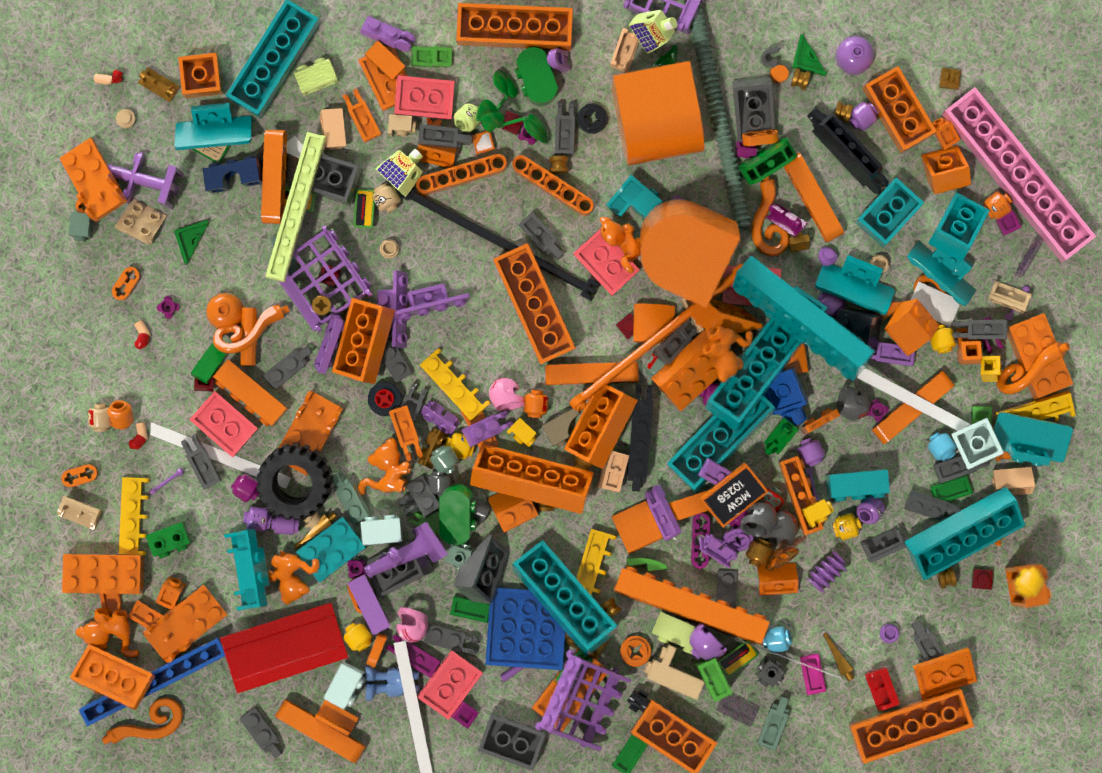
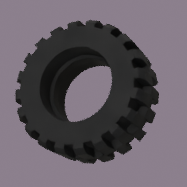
M293 443L291 446L286 444L281 448L275 449L261 464L256 481H258L256 486L257 492L261 493L259 496L261 502L265 501L267 503L265 507L268 510L273 509L275 511L274 515L278 517L284 515V519L290 520L292 517H295V520H301L304 516L308 518L314 512L321 509L328 499L333 483V477L330 475L332 470L330 466L327 467L326 465L327 459L319 456L320 452L317 449L312 451L310 449L311 446L306 444L300 446V443ZM288 465L299 466L309 474L312 481V489L305 497L296 498L287 495L280 488L278 473L283 467Z

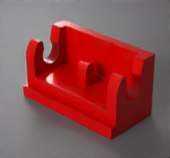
M886 667L864 674L878 711L900 705Z

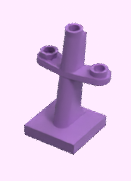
M143 152L135 154L133 171L108 165L115 179L129 182L128 188L123 191L127 199L126 203L130 204L135 185H140L161 191L158 202L166 208L173 209L174 206L169 203L171 194L177 195L179 187L175 185L177 175L183 177L184 174L177 167L169 165L165 179L139 173L145 159V153Z
M425 522L412 530L416 537L412 543L399 550L391 548L388 553H381L379 560L366 566L364 570L371 578L374 575L428 555L432 562H436L448 554L428 523Z

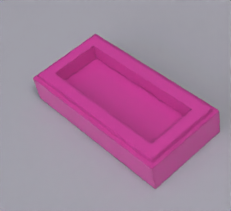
M819 653L799 657L800 662L822 670ZM801 664L806 694L812 695L826 692L823 672Z

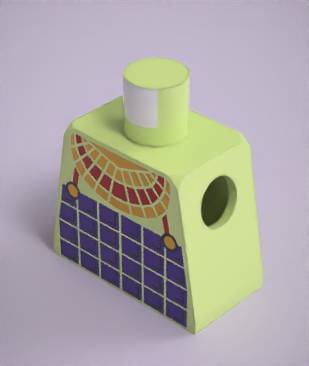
M657 10L636 14L629 23V26L647 54L670 40L675 33L674 28L677 27V21L674 17L667 19L663 11Z
M416 149L408 156L399 150L380 164L376 170L406 197L422 175L423 171L416 164L423 155Z

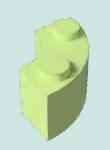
M660 612L652 634L659 636L657 640L666 644L671 641L684 647L682 651L692 654L690 651L693 648L690 645L689 638L696 626Z

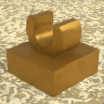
M942 68L939 88L958 90L961 70Z
M800 231L796 237H790V252L809 250V235H802Z

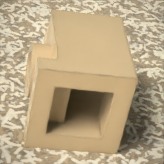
M389 114L388 135L393 137V133H396V136L407 137L408 134L416 133V121H413L412 116Z

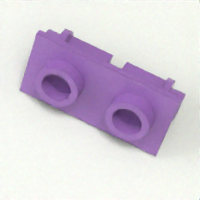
M429 400L420 414L423 415L426 421L433 422L442 432L452 436L455 429L461 423L458 421L459 418L449 411L443 416L441 413L444 411V408L435 401L431 402Z
M707 534L704 538L700 536V550L705 555L714 558L719 564L730 569V561L735 560L738 556L736 550L727 544L720 548L723 542L713 535Z

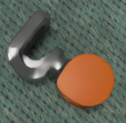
M775 46L762 53L760 62L765 67L771 66L769 75L772 81L781 84L785 82L789 72L784 65L777 64L778 59L768 60V55L780 51L781 48Z

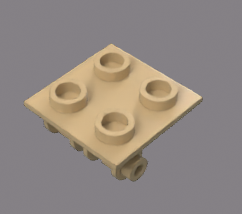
M133 199L115 225V228L120 230V232L130 235V237H134L136 240L144 242L146 245H152L155 239L154 236L167 215Z

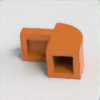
M957 328L956 332L968 333V328ZM957 338V358L959 364H980L982 361L981 341H978V339Z

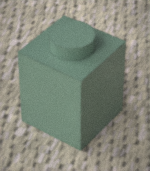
M71 212L69 235L74 237L75 241H85L86 238L91 239L93 220L86 213Z

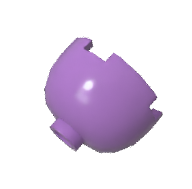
M853 36L846 38L840 43L836 50L835 58L837 65L847 74L858 75L869 69L873 62L874 51L868 40L863 37Z
M702 623L692 631L689 641L693 649L690 652L698 660L701 657L706 661L713 658L718 659L727 651L719 643V640L706 627L704 628Z

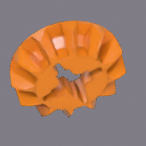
M630 636L623 641L620 654L626 664L638 667L644 665L649 660L651 647L643 637ZM641 644L639 652L642 657L635 654L630 658L632 650L629 645L636 648Z

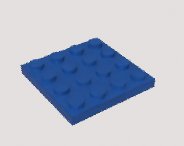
M497 588L493 601L489 605L485 665L563 670L565 631L530 590Z

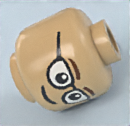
M385 183L374 189L375 193L372 195V199L379 211L390 213L398 208L397 204L401 199L394 186Z

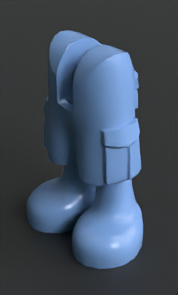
M366 665V681L387 680L388 682L387 684L366 683V701L373 700L374 696L379 693H386L388 697H399L404 694L399 668H388L387 672H381ZM412 671L413 680H419V672ZM415 685L416 693L419 692V685Z

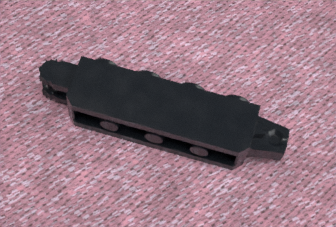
M815 108L807 115L813 123V134L863 187L866 185L873 193L879 194L881 187L889 185V181L881 172L883 170L882 164L835 114L831 113L827 116Z
M636 384L635 399L638 401L632 411L627 469L628 481H632V491L640 492V484L645 482L647 478L653 410V385H648L647 400L640 399L641 384Z

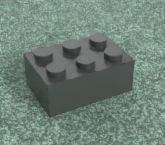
M491 712L478 751L533 771L546 732L536 730V728Z

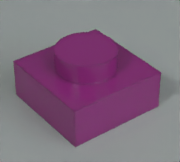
M742 141L736 142L737 156L742 158L756 156V146H744Z
M1011 211L999 220L995 219L1003 236L1021 228L1014 211Z
M462 701L451 718L468 729L479 713Z

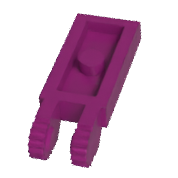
M395 634L392 637L396 642L404 641ZM406 642L410 665L431 678L441 661L416 645ZM387 645L386 649L396 655L395 648L392 645Z

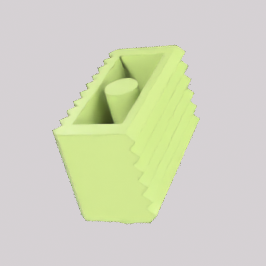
M317 59L314 61L315 64L299 66L297 71L294 72L303 96L338 83L330 59Z

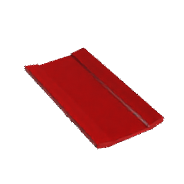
M332 602L220 638L237 694L349 658Z

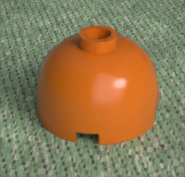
M217 294L207 304V319L216 329L232 324L239 326L244 305L233 294Z

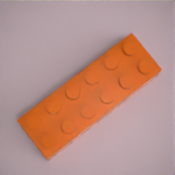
M458 3L456 42L457 45L536 47L550 50H571L573 8Z
M529 243L494 258L493 261L540 364L576 349Z
M482 444L472 468L470 485L582 514L591 489L594 472Z
M959 688L848 725L860 762L863 764L974 727L963 692Z

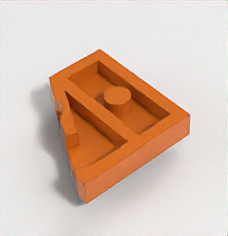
M829 408L821 412L822 417L817 420L812 417L803 422L805 426L801 428L804 434H808L839 417L838 410L832 411Z

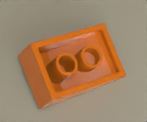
M714 299L710 300L707 308L696 304L690 315L696 320L695 324L706 329L705 332L707 334L710 328L717 330L718 326L732 329L736 334L762 327V324L742 307Z

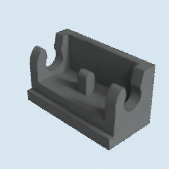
M896 528L860 543L869 563L906 548L903 538Z

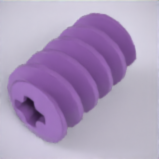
M832 551L833 557L826 556L828 563L820 562L822 568L815 567L817 574L811 571L809 573L811 579L805 577L822 593L825 592L823 586L831 587L828 582L829 580L836 582L834 575L842 576L839 571L840 569L845 572L847 571L845 567L846 562L835 551Z

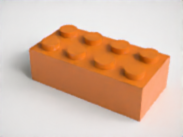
M899 66L865 84L863 87L864 93L870 103L876 108L878 117L900 154L932 137L937 132Z
M351 299L332 369L333 373L361 382L375 384L395 309L365 300Z
M1045 313L1007 327L1008 339L1018 363L1025 369V376L1038 356L1047 347L1055 344L1056 340ZM1063 357L1049 364L1028 386L1033 400L1073 385Z
M706 329L692 340L670 364L665 365L651 378L671 404L680 412L718 378V372L713 365L716 355L712 357L703 355L704 346H711L714 343L707 338Z
M604 386L589 398L587 406L584 408L564 450L603 469L638 400L613 387Z
M63 554L62 593L143 594L144 555Z
M1023 564L1005 567L1011 606L1028 608L1049 604L1051 591L1049 587H1046L1045 580L1048 579V574L1043 565ZM1033 567L1042 573L1044 585L1037 596L1026 598L1016 591L1015 580L1022 569H1031Z
M652 699L630 730L633 735L691 773H698L717 745L715 740Z

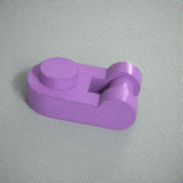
M562 49L550 50L547 55L548 64L552 68L559 70V72L570 71V64L567 62L569 57L568 51Z

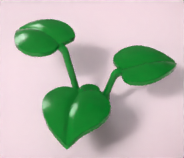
M498 69L493 74V83L501 93H504V98L497 107L492 101L484 99L478 107L476 121H481L483 128L487 132H492L496 128L502 129L504 126L523 121L525 122L524 128L531 136L547 144L546 127L542 120L533 114H529L527 118L522 117L503 123L504 116L498 110L509 96L512 98L517 96L518 88L515 81L507 73Z

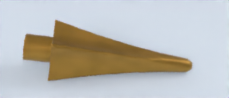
M332 512L329 515H323L318 524L295 545V548L298 549L334 524L333 521L338 518L336 513Z
M824 633L823 636L833 654L840 675H844L847 681L854 679L851 672L854 669L836 648L828 634Z

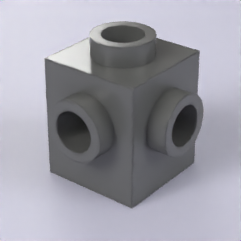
M768 659L766 662L762 661L756 668L758 671L756 675L760 677L758 681L766 688L768 685L771 687L779 686L785 678L782 676L785 673L781 670L783 666L775 659L772 662ZM770 670H773L775 672V675L772 678L768 676V672Z

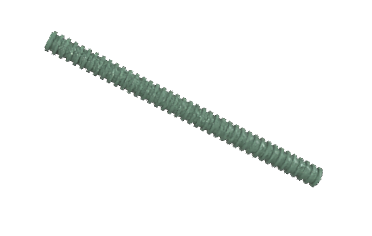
M700 3L697 8V18L692 19L689 26L692 27L690 31L693 33V44H696L694 49L697 50V61L700 62L698 66L701 67V78L704 80L702 84L705 85V96L708 97L706 101L709 102L707 106L710 108V119H713L711 124L714 125V136L717 137L715 141L718 142L716 146L719 148L718 153L721 155L719 159H722L720 163L723 165L722 171L725 172L723 176L726 177L724 181L727 182V194H730L728 199L731 200L730 205L733 207L731 208V211L734 212L732 216L735 217L734 221L737 222L738 229L750 227L752 222H749L751 218L748 216L749 210L746 209L748 208V205L745 204L747 200L744 199V187H741L743 182L740 181V170L737 169L739 167L736 164L738 160L735 158L736 153L733 151L735 147H732V135L729 134L731 130L728 129L730 125L727 124V112H724L726 108L723 106V95L720 94L722 90L719 89V78L716 77L718 72H715L717 68L714 66L715 61L712 59L714 58V55L711 54L713 50L710 49V38L707 37L709 33L706 31V20L703 19L705 15L702 14V3Z

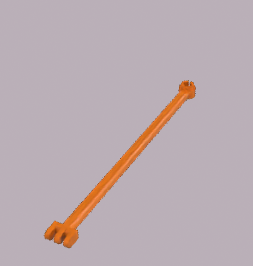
M743 264L735 267L732 273L717 285L711 299L716 298L733 284L736 272ZM696 303L657 332L584 392L576 395L570 401V406L578 412L582 411L587 406L586 401L691 318L690 315Z

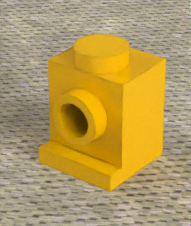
M982 356L980 375L983 382H998V376L1002 375L1000 356Z
M521 418L507 430L509 435L512 432L515 434L513 438L520 445L524 443L530 447L537 440L534 437L537 433Z
M823 499L802 509V512L809 526L814 527L816 526L815 521L819 524L829 519L827 515L834 512L830 502H826Z

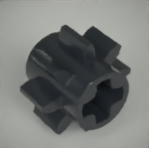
M634 689L627 700L630 704L628 708L635 713L638 710L644 712L651 701L647 698L649 694L642 689L639 692Z

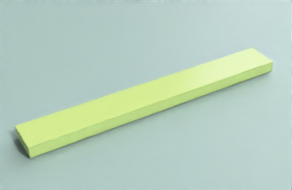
M310 132L306 134L265 276L268 279L281 282L286 281L326 142V136Z

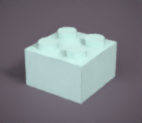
M987 418L951 434L967 469L1004 453Z
M397 515L384 516V520H378V517H366L365 521L361 522L363 545L404 542L402 519L397 518Z
M346 662L342 663L323 699L342 709L348 706L351 707L357 697L354 694L356 689L362 688L366 680L363 677L365 672Z

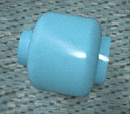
M938 432L930 437L931 442L928 444V449L937 461H948L956 454L957 446L947 433L940 435Z
M782 626L767 629L763 639L764 648H768L773 653L787 651L790 645H792L790 631Z

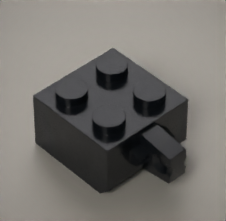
M848 307L838 309L835 321L874 350L873 354L876 353L883 316Z

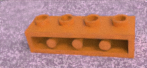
M796 456L779 462L778 465L802 534L808 535L823 530L822 525L825 524L824 521L819 524L815 521L816 526L810 527L802 512V509L817 502L815 495L812 496L810 491L812 485L809 477H805L803 470L806 469L803 460Z

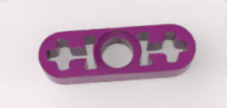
M705 513L696 514L692 520L691 563L698 569L705 568L709 562V555H705L703 552L702 558H705V562L698 566V562L694 561L695 558H698V552H694V548L700 549V546H697L695 543V538L698 535H703L704 537L707 534L710 535V518ZM700 516H703V519L707 521L706 524H703V530L707 529V533H695V529L699 530V524L696 523V519H699Z

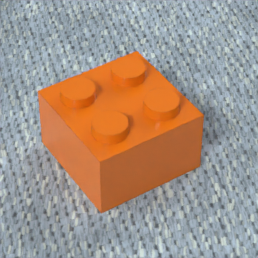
M217 53L178 57L182 95L185 99L223 95L220 58Z

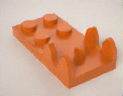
M87 139L59 158L79 193L76 195L77 199L86 206L85 213L95 222L127 202L94 139Z
M310 390L305 396L303 405L297 410L295 419L278 448L286 444L291 446L293 443H300V446L306 444L311 446L310 449L312 451L317 449L321 452L344 411L343 408ZM288 465L289 467L304 474L305 476L308 475V473L301 467L295 465Z
M203 584L145 629L142 634L167 664L173 661L177 654L187 650L191 643L228 614Z
M88 644L70 679L82 687L89 688L96 694L100 693L133 710H137L155 676L146 670Z
M591 658L594 664L604 667L597 660ZM589 667L583 679L591 682L596 670ZM601 672L596 684L599 685L607 674ZM554 679L531 707L532 710L542 717L557 686ZM580 683L575 696L584 699L589 686ZM569 698L566 699V701H565V703H564V706H563V708H562L561 711L564 710L565 705H566V703H567V701H568ZM573 700L568 713L575 716L582 703ZM559 715L558 720L554 726L555 728L559 722L561 715ZM566 717L560 730L564 731L572 719Z

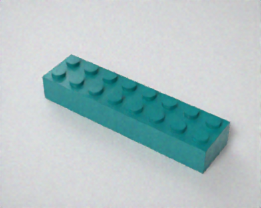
M750 256L736 272L732 287L737 294L749 299V302L754 307H759L768 318L777 321L783 330L791 332L800 343H805L809 346L814 354L823 357L829 366L836 367L846 379H851L854 382L868 366L874 350L753 256Z
M795 286L794 289L826 313L827 306ZM770 319L741 356L744 364L743 368L738 370L732 377H729L727 381L721 382L708 399L705 409L737 431L803 343H800L791 332L783 330L777 321Z

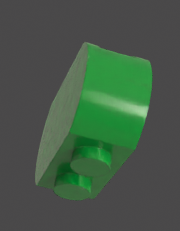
M527 48L519 54L516 61L517 68L514 69L517 79H522L523 86H521L523 96H528L529 101L535 105H548L556 98L558 87L551 67L547 62L546 53L540 48Z
M785 137L757 152L756 156L746 159L738 168L748 185H753L792 162L798 154L789 139Z
M450 485L439 498V535L442 540L452 545L465 543L477 526V521L474 519L477 502L474 501L473 492L464 485Z

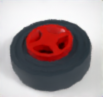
M380 382L370 389L368 404L375 414L390 416L389 411L401 406L402 395L394 384Z

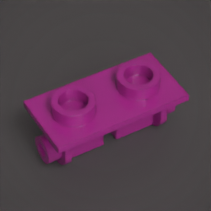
M772 203L769 206L770 214L766 218L792 236L796 237L807 225V222L781 205Z

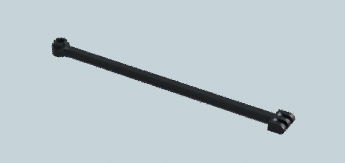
M414 187L411 189L410 195L405 197L401 194L404 200H412L508 252L519 247L415 191ZM534 255L540 269L581 290L580 296L589 301L593 300V297L587 295L589 291L595 295L597 291L592 289L591 286L599 288V283L590 278L585 282Z

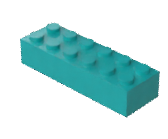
M285 0L228 90L226 97L261 119L321 24L319 18L290 0Z
M763 396L737 431L713 415L666 463L667 466L696 493L707 482L706 479L698 475L706 460L709 458L723 466L776 411L775 406Z
M1004 487L904 541L915 569L925 581L1026 525L1016 498L1007 487Z
M543 540L513 563V572L586 656H589L617 633L618 626Z

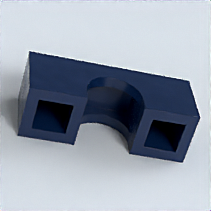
M255 156L245 157L243 161L228 160L226 161L227 164L223 165L213 163L209 164L208 168L202 169L205 191L212 194L229 191V181L235 174L240 175L241 184L247 187L260 185L263 181V161Z

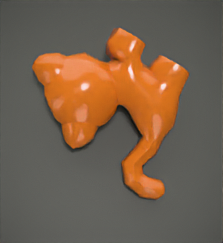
M600 217L602 224L601 237L610 246L620 247L624 254L621 258V265L628 273H633L634 268L630 265V262L637 260L641 254L640 237H633L634 226L629 223L621 226L609 217Z
M718 326L717 330L709 329L707 338L714 343L711 346H704L703 355L706 357L716 355L713 365L718 372V378L721 382L727 381L729 377H732L738 370L743 368L742 358H738L730 350V347L735 341L743 348L750 346L753 340V333L751 331L746 332L744 340L734 330Z
M389 438L385 444H382L373 454L368 456L369 464L377 466L382 471H386V474L379 482L369 478L361 480L358 485L360 495L365 494L366 486L384 493L393 491L401 493L406 490L408 480L402 478V476L411 472L413 462L405 461L399 464L401 454L397 449L395 439Z
M281 550L279 556L275 555L272 558L271 565L275 567L274 572H268L269 581L275 582L277 579L280 580L279 591L281 600L289 605L310 591L309 587L294 572L301 568L308 574L317 573L320 567L319 560L313 559L312 567H310L306 562L300 560L298 556Z
M96 608L94 614L95 621H91L85 626L76 629L75 634L83 639L87 645L90 644L106 651L107 642L110 634L122 639L120 650L125 657L134 658L139 656L138 650L128 649L131 630L127 619V611L115 610L112 617H110L108 609Z

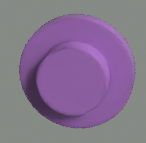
M824 247L818 253L819 262L825 266L832 265L837 260V253L832 248Z
M886 624L880 629V638L886 643H894L899 638V630L895 625Z

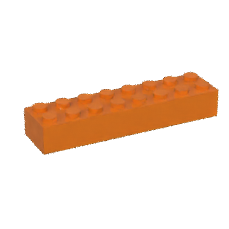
M629 566L626 569L622 568L614 590L615 593L699 624L702 623L705 626L757 645L762 644L769 625V621H766L765 616L757 613L752 616L747 614L748 610L737 606L736 609H733L725 601L718 600L714 602L711 601V596L700 593L698 596L692 594V589L683 586L681 589L674 587L675 583L663 580L662 583L655 580L656 576L645 573L644 576L637 573V569Z

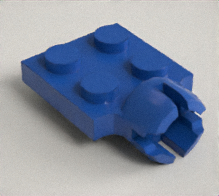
M795 367L784 370L765 393V397L775 406L776 411L773 415L779 414L782 416V419L785 417L793 425L798 426L807 420L803 405L808 404L809 401Z

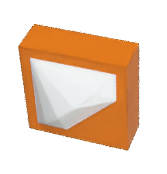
M486 131L472 135L477 155L495 150L490 132Z

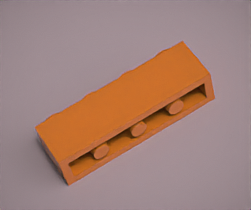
M229 359L213 376L217 380L215 382L216 385L223 390L227 388L231 391L230 396L237 402L240 400L246 404L244 408L251 414L256 412L260 416L259 421L267 427L269 425L274 427L288 411L287 407Z

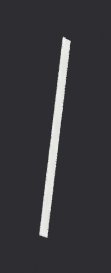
M866 368L857 377L957 431L971 425Z
M151 422L150 435L182 448L181 441L185 439L189 443L192 452L197 450L192 438ZM202 443L210 459L257 477L260 465L238 456L233 458L223 450ZM278 473L279 486L287 489L291 477Z
M687 620L688 622L699 625L698 623ZM706 627V628L709 629V630L715 631V632H717V633L723 634V635H725V636L731 637V638H733V639L739 640V641H741V642L747 643V644H749V645H752V646H755V647H757V648H760V649H763V650H765V651L770 652L769 650L764 649V648H762V647L756 646V645H754V644L748 643V642H746V641L740 640V639H738V638L732 637V636H730V635H727V634H724V633H722V632H719V631H716V630H714V629H711V628ZM773 653V654L779 655V656H781V657L787 658V659H789V660L795 661V662H797V663L803 664V665H805V666L811 667V668H813V669L819 670V671H821V672H824V673H827V674H829V675H832V676H835V677H837V678L842 679L841 677H839V676H837V675L828 673V672H826V671L820 670V669H818V668L812 667V666H810V665L804 664V663H802V662L796 661V660H794V659L788 658V657L783 656V655H780V654H778V653Z
M406 641L394 643L420 773H433Z

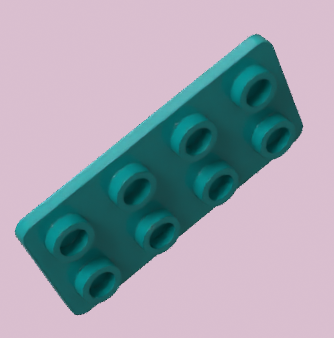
M230 103L191 106L193 121L178 122L175 126L174 146L176 150L243 145L251 143L252 138L251 117H232Z
M919 241L907 255L912 265L919 267L926 277L933 279L958 304L966 306L976 290L963 279L974 266L967 258H964L961 262L939 249H936L933 253Z
M847 255L842 268L835 265H822L815 283V288L882 315L887 314L895 292L893 288L878 283L883 272L882 268Z
M1000 412L993 431L1002 450L1008 452L1012 460L1019 463L1024 461L1031 462L1032 465L1042 467V465L1049 466L1050 461L1061 463L1065 460L1073 428L1059 423Z

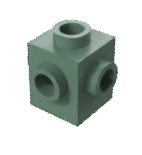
M467 541L461 545L450 544L445 562L454 565V568L459 570L477 548Z

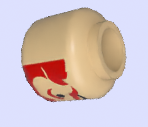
M105 403L94 404V407L88 410V426L93 428L94 432L109 431L108 428L112 427L107 414L108 407H106Z

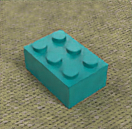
M896 177L855 223L881 247H885L920 209L924 202Z
M956 192L928 244L962 262L990 210Z
M888 469L825 476L827 498H832L833 502L847 501L846 497H852V500L866 499V495L882 498L885 497V493H890Z
M341 517L296 553L310 567H312L313 559L319 560L320 567L317 573L312 574L321 583L364 551L367 546L362 544L361 538L346 518Z

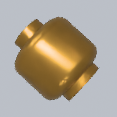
M760 538L752 540L745 553V556L750 559L749 564L758 568L760 565L766 566L774 552V549L771 547L772 544Z

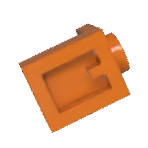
M939 118L933 122V126L937 131L935 136L943 150L960 141L950 120Z
M169 576L161 587L156 603L171 610L176 606L186 584L178 578Z

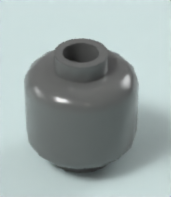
M436 469L432 470V473L428 476L430 492L440 498L444 490L454 484L452 473L447 475L446 472L438 473Z

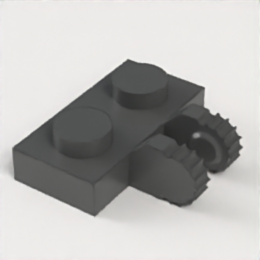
M423 475L406 485L411 494L400 499L399 505L402 507L414 500L416 504L404 510L406 516L421 510L426 519L439 511V502L434 494L430 492L429 485Z

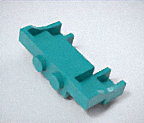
M630 175L608 201L606 207L619 218L631 207L645 219L649 212L657 205L663 203V201L658 198L659 194L653 188L648 189Z
M255 529L224 534L225 538H231L233 549H228L227 553H234L240 591H235L234 595H241L242 606L236 607V610L268 606L265 586L270 585L264 547L258 548Z

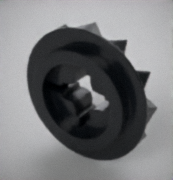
M587 104L578 112V125L581 130L588 134H597L603 131L607 125V113L598 104ZM595 111V118L598 121L593 122L590 126L589 119L586 117H591Z

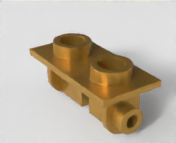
M148 67L145 71L142 70L139 75L140 80L138 84L168 102H171L180 87Z
M435 428L429 431L425 443L430 445L429 449L422 447L423 457L419 458L418 456V463L433 470L434 466L430 460L431 452L446 444L448 434Z

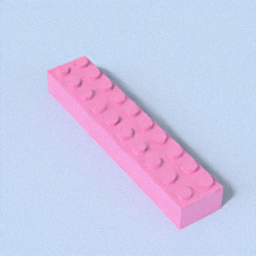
M976 87L943 112L942 116L952 122L959 137L1001 189L1009 196L1014 205L1061 263L1096 237Z

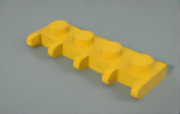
M438 348L420 364V367L464 415L472 421L491 403L487 400L482 405L476 399L475 395L479 390L475 388L470 392L464 386L462 381L466 376L462 374L457 378L449 369L453 362L450 360L444 364L438 357L442 352Z
M1069 391L995 413L996 419L1000 412L1039 420L1053 417L1054 422L1059 421L1058 415L1067 412L1070 413L1071 417L1076 416L1072 396Z
M122 477L119 554L146 555V551H139L140 538H146L145 535H147L140 534L141 519H148V515H141L142 499L149 500V496L142 495V482L148 483L150 478Z
M594 529L590 530L576 577L590 595H592V592L600 594L601 590L594 588L598 573L606 575V571L599 568L603 555L611 557L612 554L605 551L608 538L611 540H616L617 536Z

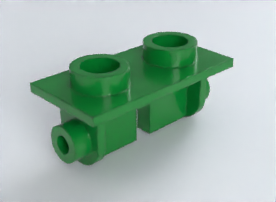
M785 417L764 441L766 444L765 452L768 455L774 453L779 455L799 431Z

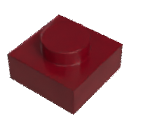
M506 111L503 123L522 118V116ZM523 121L504 126L501 130L517 136Z
M322 266L318 278L327 273L324 266ZM340 269L333 273L337 280H339L342 272ZM331 276L320 282L333 288L336 287Z
M631 313L616 324V327L627 340L633 336L634 316Z
M214 377L211 378L208 384L194 378V391L214 392Z
M973 569L971 588L992 590L993 571Z

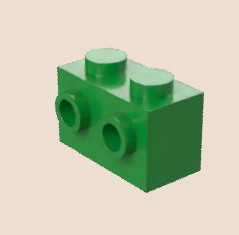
M179 522L145 535L153 557L159 556V559L170 556V552L176 549L178 552L189 549L188 545L192 544L185 522ZM160 541L162 542V547H161V548L159 547V542H160Z

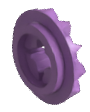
M740 526L737 529L731 527V530L725 531V536L722 537L723 546L727 544L735 549L736 552L746 550L753 540V536L743 532Z

